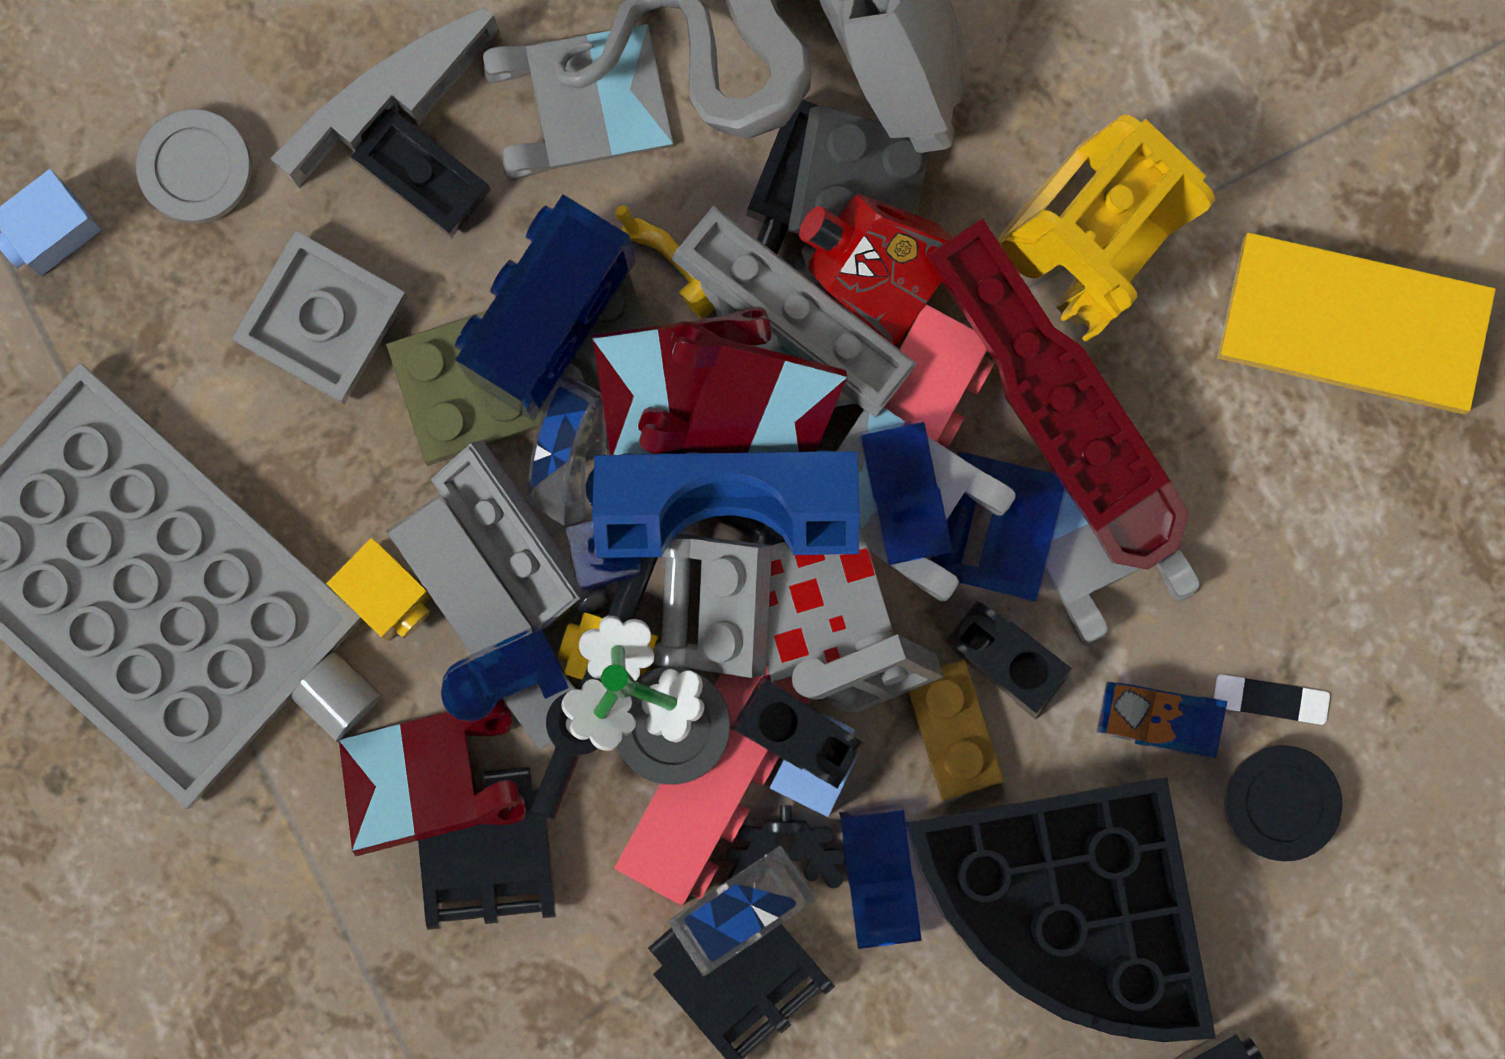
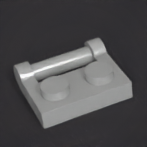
M677 534L663 554V557H665L662 642L655 644V665L662 667H685L748 678L766 675L772 545L689 534ZM691 558L702 560L698 645L687 643Z
M886 631L861 639L855 644L856 652L828 664L818 659H804L793 670L792 684L796 692L806 698L813 700L829 699L831 705L837 710L853 714L943 678L944 675L936 653L898 634L893 636L892 632Z

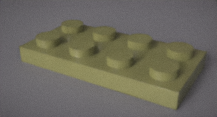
M625 264L387 343L386 346L425 464L430 466L454 458L472 442L483 440L487 446L541 429L551 401L559 387H563L588 402V407L584 414L603 408L592 335L647 327L627 265Z

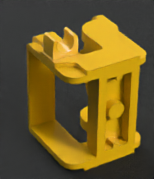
M1123 114L1079 144L1034 195L1019 209L1017 215L997 240L1017 271L1026 277L1040 278L1058 265L1064 266L1076 277L1060 299L1056 308L1062 313V321L1069 319L1076 327L1084 323L1089 328L1088 332L1082 337L1083 341L1086 342L1102 332L1111 320L1118 317L1122 311L1132 305L1137 298V292L1130 282L1170 234L1194 220L1212 206L1215 202V195L1212 189L1203 181L1206 175L1146 118L1140 122L1135 117ZM1084 162L1096 171L1095 175L1060 217L1051 211L1045 210Z

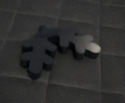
M783 804L780 805V819L765 820L763 827L743 825L739 829L740 839L750 842L747 848L730 847L727 850V860L735 863L728 874V881L732 886L734 884L743 885L750 874L757 881L764 880L767 875V870L761 860L764 854L767 853L769 859L774 862L779 861L783 855L782 849L776 840L778 835L795 836L796 839L789 849V858L792 861H800L805 853L810 860L804 869L806 880L815 881L820 875L830 888H838L842 884V874L836 864H841L845 860V854L841 848L824 849L821 843L829 842L833 838V832L830 827L809 828L807 820H792L793 805Z

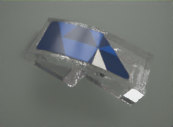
M570 375L558 378L545 406L534 441L527 487V503L563 526L585 519V461L594 459L595 455H606L607 439L601 393Z
M780 845L667 922L701 974L705 976L811 904L816 898Z

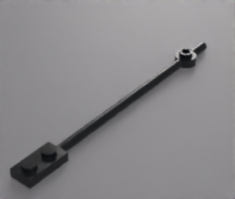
M802 100L787 124L780 127L746 214L750 218L763 222L757 240L777 255L788 232L810 108L818 106ZM675 452V453H672V454H686V453H684V452ZM658 557L630 558L608 616H616L621 619L622 623L635 618ZM588 666L578 690H581L584 683L588 680L594 679L601 682V679L594 678L589 674ZM568 692L556 698L547 713L546 730L555 749L530 810L552 820H555L579 757L590 756L600 750L592 744L590 738L581 740L568 732L566 728L568 717L562 710V700Z

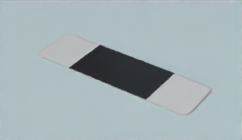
M1220 674L1216 680L1213 705L1216 708L1323 725L1327 721L1330 694L1326 691Z

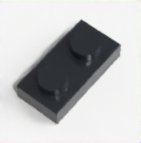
M389 108L351 155L354 163L451 238H453L491 190L488 183L391 108Z

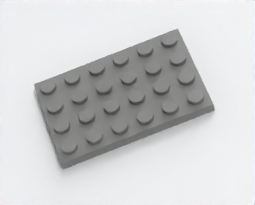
M79 362L0 448V639L186 809H191L288 703L292 692L305 676L324 658L333 653L363 619L324 581L94 373Z

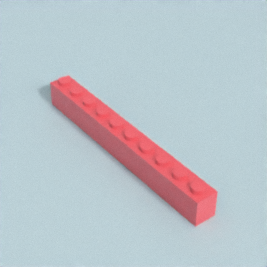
M926 304L900 348V351L915 361L917 365L884 408L948 449L965 418L954 411L965 390L975 395L979 393L995 362L984 356L987 349L975 330ZM767 665L766 675L748 678L721 673L715 687L721 693L728 708L730 728L760 678L772 682ZM792 677L772 682L806 705L811 700L796 692L792 684ZM730 729L726 750L719 762L708 773L684 784H660L614 869L681 906L684 905L689 894L701 900L719 868L718 865L708 859L720 838L730 843L733 842L750 811L749 808L740 804L742 797L751 781L764 786L779 757Z

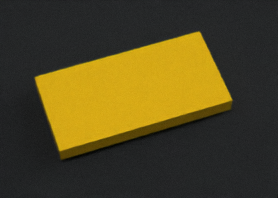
M1247 232L1242 241L1217 359L1459 414H1466L1471 410L1496 288Z

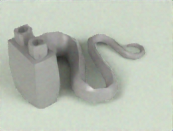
M625 0L619 5L603 53L591 65L578 72H568L565 69L568 60L574 54L593 48L592 42H583L569 46L559 53L553 64L558 81L562 86L585 88L594 84L618 64L636 22L648 11L668 7L681 9L687 20L690 101L703 121L714 130L742 138H754L783 127L811 89L808 47L782 18L778 6L784 0H726V5L741 38L768 66L771 75L763 89L746 98H727L720 91L717 48L710 12L701 0ZM820 0L822 8L856 75L865 98L889 137H909L915 151L918 153L945 150L951 147L955 132L951 124L953 108L962 101L964 84L960 75L966 52L964 39L951 1Z

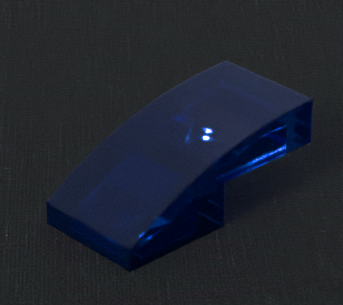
M918 419L859 432L888 565L953 552L941 491L936 482L924 420Z
M897 804L839 812L857 948L864 949L922 941L903 805Z

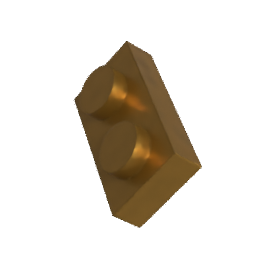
M965 659L942 666L943 678L907 692L941 801L1004 782Z

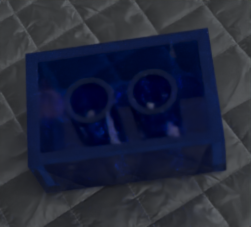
M563 194L553 209L545 205L537 213L526 233V239L531 241L525 253L518 263L510 259L502 267L490 289V293L496 296L482 318L474 314L467 321L455 342V348L460 350L455 361L469 382L532 421L535 420L636 263L630 236Z

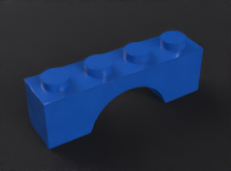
M822 450L817 452L774 453L756 451L751 453L702 454L691 452L686 454L637 455L625 453L621 455H595L592 520L596 558L662 557L670 542L683 529L700 520L725 515L747 517L768 525L781 535L793 555L859 554L858 451L833 452Z

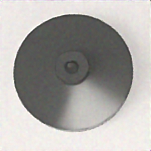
M662 667L642 674L635 682L649 687L653 684H659L661 674L667 669H673L679 673L692 670L680 667ZM699 673L697 674L703 682L699 699L704 704V712L698 720L691 722L689 734L680 742L669 741L664 738L663 734L656 736L649 733L646 728V721L649 715L642 708V699L630 695L632 705L628 713L634 717L636 726L629 735H622V740L617 749L625 763L633 771L649 781L664 785H679L694 781L708 773L719 762L726 750L730 736L728 708L718 689Z

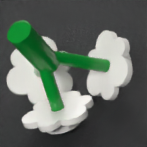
M606 616L601 620L599 629L586 631L579 640L580 652L589 660V674L594 678L601 679V682L591 679L584 683L581 690L569 691L562 700V710L572 720L570 731L574 737L581 740L590 738L592 744L598 749L610 751L619 745L622 735H629L636 726L634 717L628 713L632 705L630 697L632 695L642 699V708L649 715L646 721V728L649 733L656 736L663 734L664 738L669 741L680 742L689 734L691 722L698 720L704 712V704L699 699L703 688L702 679L697 673L692 671L679 673L676 670L667 669L661 674L659 684H653L648 687L635 682L640 674L639 668H646L654 661V651L648 645L651 639L650 629L645 622L638 619H631L622 623L621 619L616 616Z

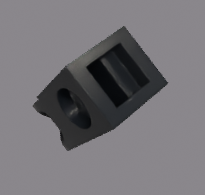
M979 601L975 602L945 641L962 659H965L968 664L1011 697L1019 707L1035 720L1071 675L1072 668L1013 622H1007Z
M760 678L730 728L801 770L804 769L836 789L840 786L864 745L855 736L764 678Z

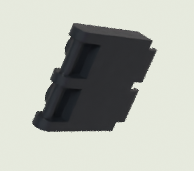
M530 767L484 771L485 789L494 783L505 780L513 781L516 784L519 795H522L526 805V817L522 821L507 825L480 824L418 840L427 930L441 929V922L484 918L485 924H493L499 922V916L542 912L543 918L556 917L548 818L530 811L539 790L532 789ZM540 893V899L497 903V897ZM482 899V905L440 909V903Z
M727 880L722 882L692 909L693 912L732 885ZM683 918L648 947L662 964L653 975L725 1059H744L777 1029L781 1034L791 1026L788 1019L820 991L827 995L835 988V985L778 919L716 961L708 959ZM809 976L813 981L779 1010L775 1005ZM765 1014L769 1020L735 1048L731 1043Z

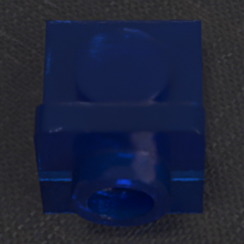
M593 520L566 528L577 582L582 589L589 590L641 575L643 569L640 557L596 558Z

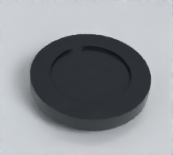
M1287 745L1266 747L1246 757L1233 771L1226 787L1224 799L1226 818L1231 831L1238 841L1252 853L1274 861L1301 860L1321 850L1331 840L1339 826L1343 805L1339 783L1330 767L1312 752L1300 747Z

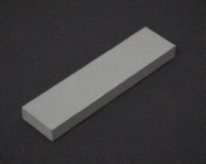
M715 206L698 223L672 257L675 263L737 311L755 307L765 309L770 321L771 337L796 357L846 370L847 379L841 392L875 418L917 365L915 361Z

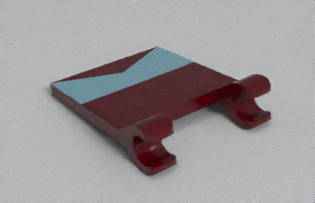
M761 307L740 310L722 317L689 321L706 328L721 338L752 346L766 344L771 340L772 336L768 314ZM677 323L592 335L610 455L625 453L637 455L661 454L643 450L639 443L641 431L638 429V422L642 412L648 407L663 409L686 423L689 422L710 367L688 368L678 365L673 361L672 351L674 346L671 345V335Z
M689 321L677 323L671 335V345L674 346L672 351L673 361L678 365L688 368L710 367L688 423L656 407H648L642 412L638 422V429L641 431L639 443L643 450L661 454L672 452H697L702 454L751 453L756 451L768 453L816 452L846 382V370L721 338L706 328Z
M491 692L480 695L459 709L339 740L351 847L355 856L480 824H513L522 821L526 817L525 800L522 795H519L518 787L513 781L505 780L494 783L476 794L468 736H498L508 733L512 728L511 712L505 707L502 698L497 701L492 711L482 719L474 721L460 720V713L474 714L482 712L492 704L498 693Z

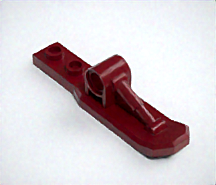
M983 218L977 220L925 255L998 365L1005 399L1093 530L1111 563L1148 570L1178 550L1189 512L1171 480L1083 346L1053 326Z

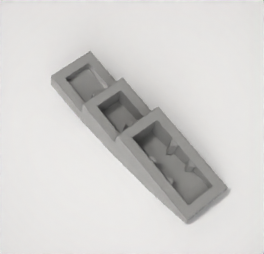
M483 7L421 36L368 69L317 110L270 159L285 177L300 188L339 141L355 152L389 108L396 113L401 110L419 125L497 35L499 30L494 15Z
M437 495L389 528L387 533L498 693L520 685L517 687L521 689L520 691L503 698V700L538 749L541 750L551 743L546 730V717L551 704L560 695L576 689L442 497ZM568 718L566 722L567 730L570 729V724L572 722L570 718Z

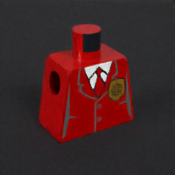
M861 194L851 198L839 217L821 206L813 208L804 218L799 231L800 239L817 249L809 260L807 269L831 295L895 347H897L942 282L925 255L952 238L941 225L932 220Z

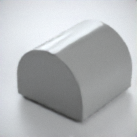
M338 652L331 653L317 664L298 684L290 696L336 742L343 739L383 697Z

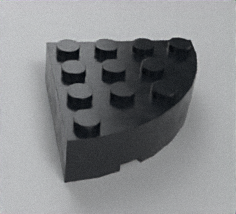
M1167 777L905 822L918 870L941 916L969 952L1013 991L1063 1020L1110 1035L1157 1042L1216 1039Z

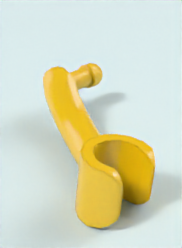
M621 205L617 207L615 217L623 224V236L635 243L651 247L667 258L688 281V284L678 292L679 296L700 319L708 317L715 310V307L704 294L701 282L672 260L675 251L679 247L678 243L665 230L640 218H633L632 212L627 206Z

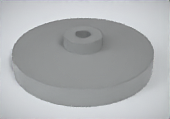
M199 109L177 111L156 122L142 139L136 158L138 183L147 200L168 218L189 224L211 222L234 209L245 195L252 173L250 152L238 130L220 115Z

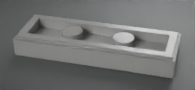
M483 440L470 443L430 479L537 634L552 628L591 595Z

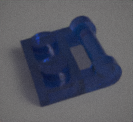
M957 451V456L1010 487L1016 494L1015 500L1003 515L998 516L992 513L979 567L962 563L977 505L976 501L964 493L946 520L938 556H931L930 561L955 575L959 580L958 583L1038 603L1066 493L1064 486L1056 474Z

